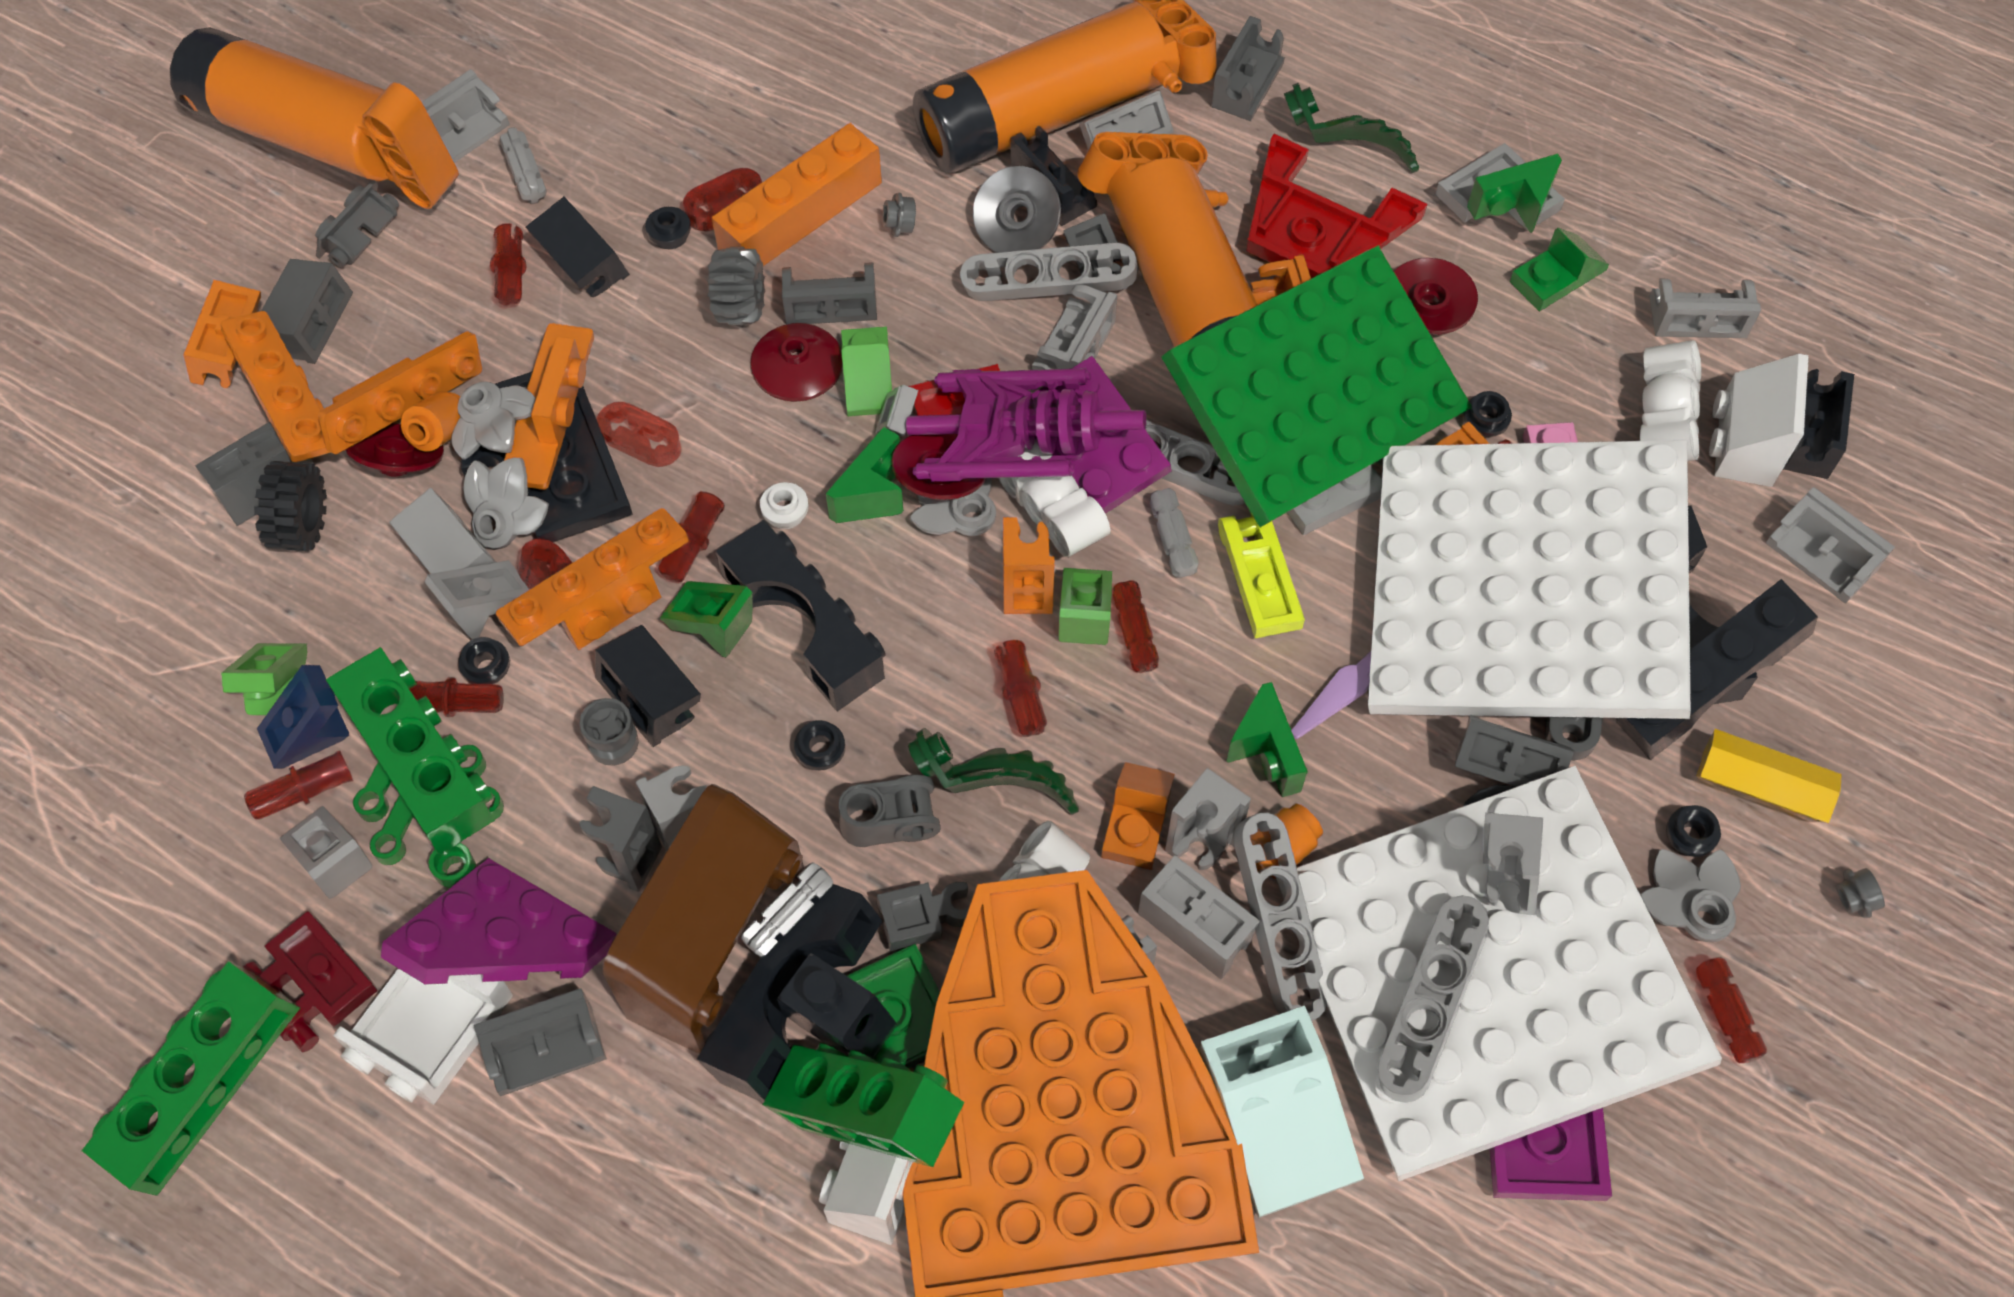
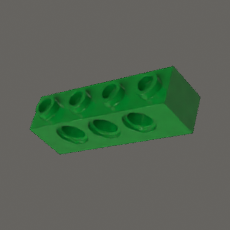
M379 647L325 679L439 855L495 821L486 806L487 802L494 799L477 772L468 777L461 768L460 764L468 760L452 734L441 738L434 726L441 723L442 720L426 696L416 700L409 690L416 686L417 683L401 658L391 663L383 649ZM398 704L393 711L381 714L386 707ZM416 742H424L419 749L413 752H405L410 745ZM450 780L443 789L430 792L437 782Z
M228 961L222 970L216 972L208 979L203 987L202 996L188 1014L179 1019L170 1028L166 1036V1042L150 1063L144 1065L135 1073L129 1085L130 1089L116 1107L97 1122L93 1129L92 1138L81 1151L129 1190L158 1196L299 1011L300 1007L253 972ZM231 1017L229 1031L220 1038L219 1032L222 1024ZM194 1064V1075L190 1082L184 1086L185 1073ZM157 1112V1123L154 1129L148 1133V1122L152 1115Z
M819 1043L816 1050L793 1045L763 1106L802 1131L934 1167L965 1102L945 1089L948 1080L944 1076L927 1067L917 1065L914 1072H912L906 1066L889 1058H882L880 1064H878L875 1060L857 1051L850 1050L848 1056L828 1045Z

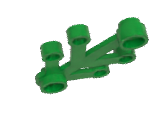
M416 742L410 745L405 752H413L419 749L424 742ZM474 745L460 746L467 758H477L473 766L461 768L468 777L476 772L481 776L486 769V760L480 749ZM379 761L367 785L355 795L353 800L354 809L366 822H377L383 819L389 811V802L385 797V793L392 781ZM450 780L437 782L430 792L443 789ZM487 786L495 800L489 811L494 820H496L503 813L504 803L498 791ZM399 795L382 831L376 833L370 842L372 854L383 865H394L400 862L406 853V845L402 839L414 815L401 795ZM379 799V803L374 809L363 810L367 801ZM389 841L396 842V846L391 852L386 854L380 853V849L385 843ZM458 843L441 855L434 848L429 858V868L439 884L451 888L476 868V862L469 849L464 844ZM452 864H464L462 870L458 873L447 875V870Z

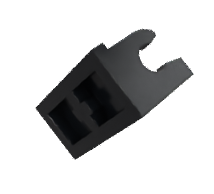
M1041 126L1036 127V138L1029 146L1026 137L1020 132L1011 137V166L1033 168L1051 181L1060 198L1061 217L1059 224L1061 226L1097 207L1098 201L1094 197L1095 192L1083 186L1077 177L1048 147V134Z
M565 196L526 226L529 233L541 244L579 289L587 286L596 277L600 276L595 283L586 289V292L591 297L598 296L618 280H624L630 275L615 251Z
M1814 369L1807 373L1804 435L1783 470L1823 479L1830 477L1846 452L1855 374L1841 371L1834 377L1832 384L1819 385L1817 384L1819 370Z
M643 625L595 649V678L612 699L624 703L629 709L633 724L652 747L660 744L662 739L680 730L695 718L689 709L700 702L701 693Z

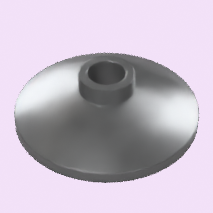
M1025 166L1007 167L991 175L979 189L973 206V219L978 235L989 248L997 253L1043 248L1054 236L1061 217L1060 198L1051 181L1039 171ZM1019 207H1026L1028 211L1026 219L1022 222H1016L1014 218L1015 211Z

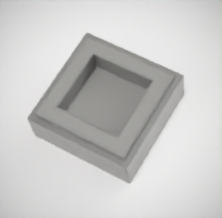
M901 385L887 393L875 433L878 434L885 427L899 435V437L905 435L906 420L911 415L918 390Z

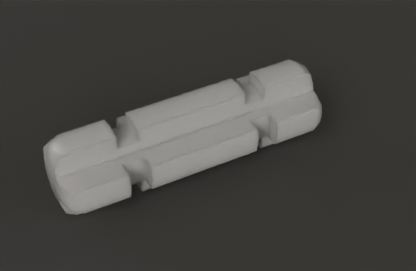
M508 128L507 133L500 136V143L515 183H517L520 196L523 200H529L531 204L538 203L540 198L546 196L547 190L542 178H540L541 175L532 151L529 148L525 133L517 131V128Z
M1166 488L1162 491L1156 490L1151 494L1150 506L1154 517L1158 519L1156 525L1166 555L1171 559L1169 560L1172 574L1177 578L1192 576L1197 572L1199 562L1195 550L1190 547L1192 541L1182 511L1177 508L1179 502L1176 493L1171 488Z
M809 863L798 874L797 878L800 881L796 885L791 882L761 913L764 919L760 923L754 920L742 932L741 938L743 942L760 957L766 956L778 943L775 937L779 933L784 937L814 906L811 900L815 896L820 899L832 887V878L816 863Z

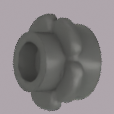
M900 192L895 193L892 200H885L882 213L883 226L890 228L894 237H899L900 233L911 234L916 219L915 200L913 197H903Z
M1849 868L1843 871L1844 882L1838 883L1836 887L1840 900L1849 914L1858 911L1861 917L1871 918L1873 911L1885 907L1881 888L1868 868L1856 872Z

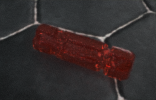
M1129 580L1114 585L1113 599L1116 609L1120 613L1118 618L1127 649L1130 650L1129 658L1132 670L1141 674L1156 670L1159 665V656L1156 645L1152 643L1153 634L1145 605L1141 603L1142 594L1139 584L1134 580Z
M1716 957L1700 963L1696 968L1697 977L1702 988H1709L1711 994L1707 995V999L1724 1036H1730L1733 1041L1728 1045L1735 1060L1739 1064H1745L1762 1058L1767 1053V1047L1760 1032H1753L1751 1026L1756 1025L1738 985L1736 983L1731 984L1729 978L1734 976L1727 961L1723 957Z

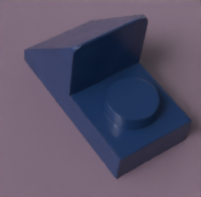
M301 665L257 727L259 736L274 769L286 768L345 740L349 736V731L338 710L335 694L325 680L326 677L320 665Z

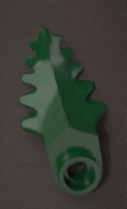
M1297 82L1292 85V90L1284 93L1296 125L1299 126L1307 122L1316 143L1339 140H1366L1392 150L1403 160L1411 173L1419 171V165L1415 153L1411 150L1410 141L1402 136V132L1399 129L1386 126L1384 120L1351 115L1315 124L1312 114L1319 112V108L1311 88L1307 87L1301 90Z
M922 728L916 732V738L908 742L909 752L921 773L928 777L936 775L943 787L953 793L996 785L1024 786L1048 794L1057 800L1071 815L1079 812V806L1074 799L1073 790L1065 785L1066 777L1062 773L1054 772L1052 770L1054 768L1053 763L1050 761L1035 762L1033 760L1034 755L1029 750L1008 754L1005 748H995L965 763L952 765L950 760L953 759V753L940 732L932 735L928 729Z

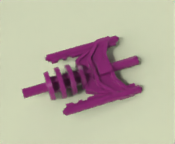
M1087 368L1011 371L967 369L938 373L934 379L935 385H938V388H942L943 392H962L965 398L962 414L908 416L906 420L908 435L958 434L956 440L941 458H925L924 463H917L916 467L913 468V474L917 479H931V481H960L963 478L1071 476L1075 472V465L1071 463V460L1066 459V455L1075 454L1079 444V437H1082L1085 451L1089 452L1098 449L1101 431L1146 429L1145 410L1100 411L1099 398L1096 392L1085 390L1081 405H1078V398L1073 389H1079L1080 384H1087L1088 380L1091 379V373L1087 371ZM1041 386L1048 387L1050 390H1044L1039 393L1037 406L1034 409L1032 394L1028 390H1037ZM1057 386H1065L1066 389L1061 391L1057 407L1056 398L1051 389H1055ZM1035 436H1037L1040 451L1044 454H1053L1055 452L1057 438L1059 437L1062 452L1065 454L1064 456H1052L1047 460L1041 459L1040 456H1033L1030 460H1024L1020 456L1024 453V448L1028 450L1033 448Z

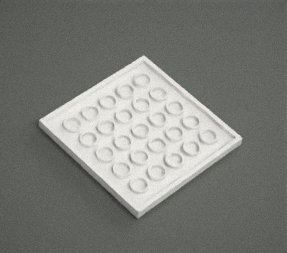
M1687 440L1391 446L1389 454L1383 459L1368 697L1370 714L1690 719Z
M1576 766L1297 868L1323 971L1319 984L1398 1182L1713 1068L1721 1063L1722 1057ZM1485 812L1543 818L1540 874L1535 915L1520 914L1517 895L1520 890L1513 882H1504L1498 887L1500 894L1497 905H1491L1487 898L1488 864H1483ZM1276 877L1278 887L1283 899H1285L1286 887L1283 881ZM1461 895L1473 897L1483 904L1489 917L1487 938L1428 1089L1416 1101L1407 1103L1394 1101L1384 1093L1380 1086L1378 1078L1379 1060L1440 908L1444 902L1452 897ZM1463 913L1460 919L1450 918L1454 922V937L1450 946L1460 950V941L1467 927L1477 929V927L1472 925V915L1469 913ZM1444 959L1432 963L1427 972L1431 981L1440 986L1452 985L1460 977V970L1457 965L1450 960ZM1421 1009L1411 1014L1407 1024L1414 1034L1427 1037L1438 1031L1441 1022L1439 1017L1431 1010ZM1400 1040L1398 1045L1407 1046L1408 1054L1400 1069L1391 1067L1389 1071L1394 1073L1395 1084L1404 1087L1408 1079L1415 1081L1419 1079V1077L1413 1074V1061L1418 1050L1413 1049ZM1420 1051V1052H1422L1426 1057H1428V1056L1430 1055V1053H1431V1052Z

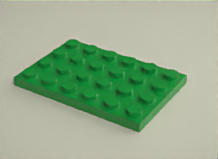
M1379 245L1170 349L1161 356L1260 528L1389 454L1391 446H1405L1470 409L1471 406Z

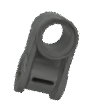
M910 775L891 781L857 784L849 787L839 799V826L842 837L849 844L856 847H869L900 841L917 842L936 836L941 830L939 819L933 815L930 794L934 791L932 778L923 775ZM912 804L915 805L916 813L913 812ZM859 810H867L875 815L871 820L859 822L850 817V815Z

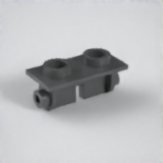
M371 180L365 188L361 185L355 187L344 202V207L346 208L336 218L332 215L328 216L315 233V237L318 238L316 257L320 259L329 251L328 257L336 266L342 268L345 264L352 265L359 255L371 244L372 240L361 232L360 229L364 227L377 237L397 216L398 201L390 194L386 193L383 197L378 194V182Z

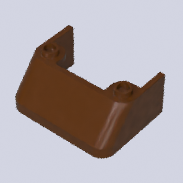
M716 784L709 785L699 797L613 941L603 966V975L627 1020L697 1054H700L705 1045V1039L701 1032L702 1026L709 1027L716 1019L722 1007L723 996L718 994L719 982L717 976L766 889L769 887L776 890L783 882L790 884L794 879L799 880L797 876L804 869L803 855L795 838L738 795Z

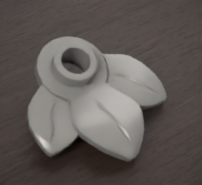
M491 382L473 384L464 391L458 402L460 418L452 432L454 450L463 460L470 457L481 445L491 451L510 453L514 442L515 420L531 417L536 398L526 388L518 385L499 389L498 386Z
M522 458L507 459L497 464L491 470L482 462L473 461L466 472L463 488L464 497L474 513L472 520L474 535L483 546L492 549L506 547L518 535L531 534L542 525L549 504L543 499L528 496L527 473ZM492 518H494L496 521V528L494 532L491 525Z
M986 478L983 485L977 491L962 498L940 500L917 494L922 507L913 512L910 520L919 529L930 534L941 535L953 531L968 536L983 534L993 526L996 520V507L989 497L992 479ZM970 512L979 514L977 517H966L965 515Z
M1661 849L1657 854L1653 867V877L1657 887L1648 889L1640 895L1650 916L1665 926L1685 928L1691 936L1703 942H1718L1726 938L1735 926L1736 915L1732 902L1737 897L1741 888L1739 875L1731 859L1723 850L1719 849L1709 855L1698 868L1677 854ZM1704 911L1709 913L1714 919V924L1703 921L1698 912Z

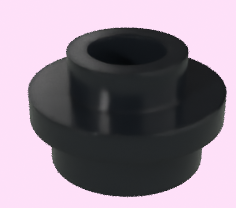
M668 206L653 211L646 220L645 228L652 242L662 249L671 250L682 246L686 242L691 230V224L686 212L680 208Z
M1484 391L1469 400L1471 404L1470 409L1463 413L1465 423L1470 422L1484 437L1498 436L1507 430L1512 419V412L1504 396L1497 392ZM1482 415H1488V416H1490L1491 418H1486V417H1484V416H1482Z
M479 637L469 641L462 649L459 657V669L463 677L469 683L476 686H489L497 683L507 674L510 668V656L506 647L499 641L488 637ZM493 660L489 666L478 668L482 661Z
M816 720L809 722L798 732L794 741L796 757L802 765L809 769L820 771L830 769L841 761L845 753L846 744L844 735L837 726L827 721ZM820 742L829 745L828 750L816 753L811 750L815 744Z
M1699 805L1684 806L1677 809L1670 816L1666 825L1667 837L1672 846L1679 852L1692 857L1709 854L1715 849L1721 838V829L1717 817L1712 811ZM1691 827L1699 833L1700 839L1691 837L1684 828Z

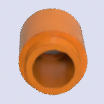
M440 391L433 393L408 408L401 418L402 432L407 441L421 451H433L452 439V432L460 418L458 413L460 396L452 392Z
M1295 803L1290 808H1281L1274 815L1284 823L1288 831L1297 866L1317 848V839L1323 835V829L1317 818L1307 808ZM1258 828V832L1250 835L1252 845H1261L1264 850V844L1271 841V835L1269 831L1261 832ZM1277 858L1255 863L1257 871L1270 866H1279Z

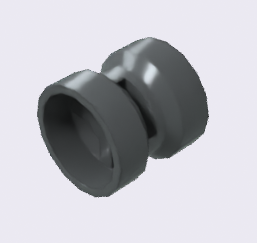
M612 698L595 700L584 709L579 725L590 754L594 759L604 765L615 766L625 763L632 758L638 749L639 738L630 711L624 703Z

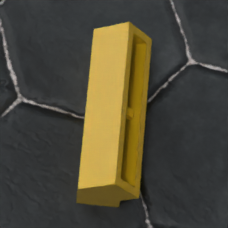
M1714 729L1703 751L1702 760L1696 774L1697 777L1824 823H1829L1841 792L1842 774L1718 729Z

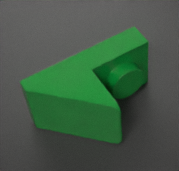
M1559 154L1476 177L1467 204V208L1474 220L1490 215L1499 216L1516 208L1528 231L1533 233L1562 161Z
M1558 227L1554 230L1548 250L1515 269L1510 283L1540 312L1607 271L1609 264L1579 235Z
M883 427L827 491L826 499L829 519L835 523L894 516L904 511L902 490L898 485L891 482L896 477L892 469V457L895 448L900 443L899 435Z
M687 581L660 619L672 631L701 634L722 657L726 658L752 623L753 593L747 586Z
M1269 682L1261 685L1230 742L1226 761L1229 763L1261 754V763L1267 780L1269 782L1276 781L1281 796L1286 797L1302 791L1308 771L1273 683Z

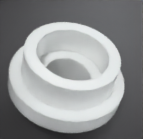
M783 482L774 484L763 493L760 499L762 516L768 523L779 529L796 527L808 512L809 504L805 491L793 483ZM781 501H791L786 506L777 505Z

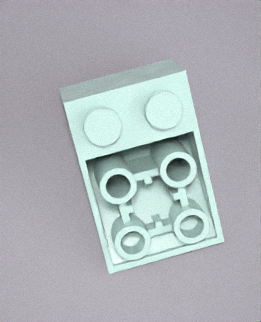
M1305 1006L1201 1041L1198 1052L1219 1091L1237 1145L1242 1143L1250 1197L1258 1218L1364 1179L1326 1053Z

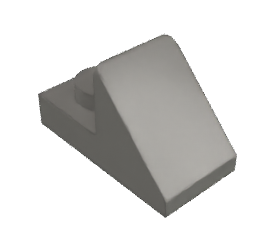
M509 560L428 574L424 581L472 640L479 638L489 615L496 614L499 608L532 589Z
M324 806L320 807L279 838L329 899L337 896L372 868L371 862L360 846Z

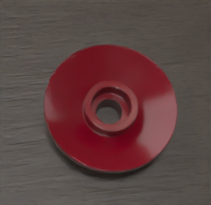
M1418 258L1402 264L1394 271L1430 335L1454 332L1465 326L1473 317L1478 304L1477 288L1472 278L1454 263L1438 258Z
M807 323L786 324L769 331L758 341L751 356V370L758 386L774 398L791 402L811 400L826 393L835 385L843 368L842 350L837 340L823 328ZM800 352V354L791 355L792 353Z
M392 423L347 448L345 451L349 457L362 465L377 469L386 476L400 477L408 472L424 470L438 464L443 458L444 446L442 445L433 451H421L407 441L402 432L401 424Z
M958 434L911 435L897 445L892 457V469L898 481L908 490L927 498L950 500L965 497L977 491L983 485L986 478H963L960 481H931V479H917L914 476L913 468L916 467L917 463H924L925 458H941L956 440Z

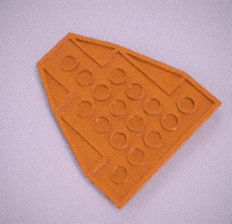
M1088 870L977 884L936 1003L924 1067L944 1076L948 1080L945 1089L965 1103L934 1167L913 1162L903 1189L915 1297H954L1259 1253L1242 1143L1237 1145L1219 1091L1158 971Z

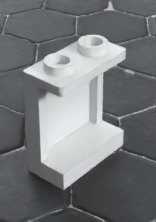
M398 969L351 1032L340 1026L333 1036L345 1048L340 1057L354 1068L366 1075L375 1068L389 1077L384 1085L403 1099L412 1103L418 1095L434 1105L479 1044L474 1025L498 1017L513 997V994L504 981L482 982L481 975L449 976L448 984L424 985Z

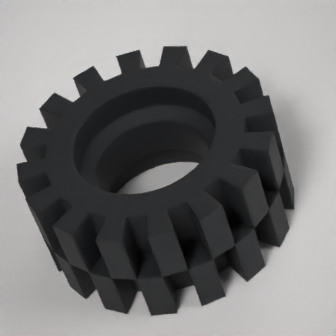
M271 461L270 465L264 467L265 475H260L258 480L261 490L256 489L255 498L259 499V504L254 506V515H259V520L255 523L256 530L261 531L259 539L261 543H265L264 546L266 548L309 551L315 548V542H319L321 538L319 530H323L325 524L322 520V514H326L327 506H323V499L327 498L326 489H322L325 483L324 477L320 476L321 470L315 464Z

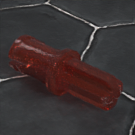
M510 223L498 225L494 229V255L490 260V269L494 273V296L499 299L500 305L506 307L509 304H518L521 301L522 275L526 272L527 268L526 260L522 256L523 231L516 225L514 228V239H512V224Z
M705 491L698 492L683 523H679L686 531L689 541L665 556L660 562L658 572L670 582L684 581L700 550H706L709 546L708 535L725 507L723 501L714 494Z
M1008 640L1003 642L1006 654H1004L1003 648L999 645L994 650V656L997 659L1004 682L1001 688L1002 696L1010 701L1019 733L1024 737L1038 736L1045 731L1044 727L1047 725V719L1038 693L1041 689V682L1032 673L1025 643L1020 640Z
M448 677L445 682L416 681L417 685L409 689L416 700L426 696L436 712L444 713L446 717H454L456 712L496 713L502 710L504 704L502 686L496 684L458 683L456 678Z
M339 750L333 755L298 770H295L294 766L290 767L289 774L247 791L244 794V800L251 816L255 820H260L304 801L305 805L311 804L310 798L354 780Z

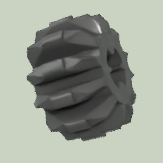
M745 247L715 250L708 265L709 279H707L710 310L718 323H728L729 325H743L758 321L765 306L764 293L766 292L764 288L763 262L760 260L756 249H745Z

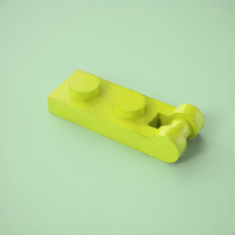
M1252 513L1251 517L1236 519L1234 515L1219 518V535L1222 544L1226 547L1254 638L1303 629L1305 618L1273 522L1271 521L1260 528ZM1255 536L1256 540L1244 542L1243 538Z

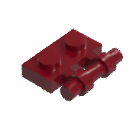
M309 911L264 946L276 962L264 971L256 962H249L242 967L253 972L280 993L283 986L291 980L303 991L305 995L295 1002L300 1007L299 1011L280 1034L284 1041H292L301 1052L309 1051L319 1042V1036L310 1027L311 1020L321 1013L335 1027L378 991Z

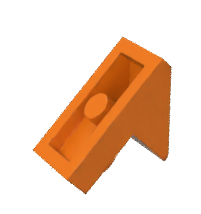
M1128 762L1124 763L1116 785L1114 805L1101 858L1152 870L1175 773Z

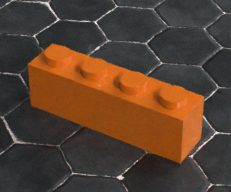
M848 123L712 217L718 250L730 247L756 249L760 260L763 262V266L882 183L879 147L853 124Z

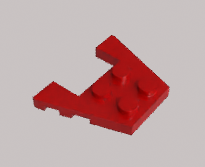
M1274 133L1270 139L1246 251L1270 263L1291 260L1295 256L1304 255L1312 279L1378 245L1382 249L1421 221L1428 204L1395 188H1391L1371 218L1359 214L1293 183L1292 181L1307 161L1309 149Z

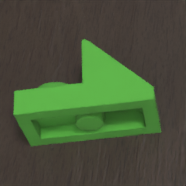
M887 326L841 330L847 416L881 414L887 393L892 391Z
M1076 568L1063 569L1059 614L1060 642L1106 645L1108 643L1112 571Z
M257 643L221 672L223 692L243 693L247 714L267 715L301 665L306 664L307 643Z

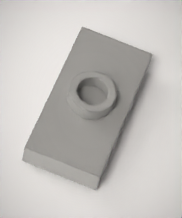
M1161 90L1151 91L1079 122L1088 149L1095 136L1101 132L1170 134L1174 132Z

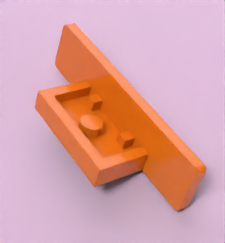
M260 311L222 321L220 323L221 332L291 461L300 462L331 453L326 449L318 418V413L324 407L318 398L315 399L312 395L302 367L300 365L296 366L267 312Z
M555 323L548 324L527 388L536 398L531 417L517 420L513 448L510 453H506L504 461L511 458H522L524 460L527 486L529 488L544 490L549 487L566 429L573 420L574 403L578 390L585 381L586 364L594 341L593 330L590 328Z
M466 331L414 360L407 357L333 397V404L318 413L326 449L336 455L401 419L403 413L408 408L433 393L440 391L448 392L479 375L482 372V364L476 335Z
M664 508L658 509L496 611V615L519 646L526 645L554 626L562 623L568 638L580 650L662 598L649 566L689 541L686 531Z

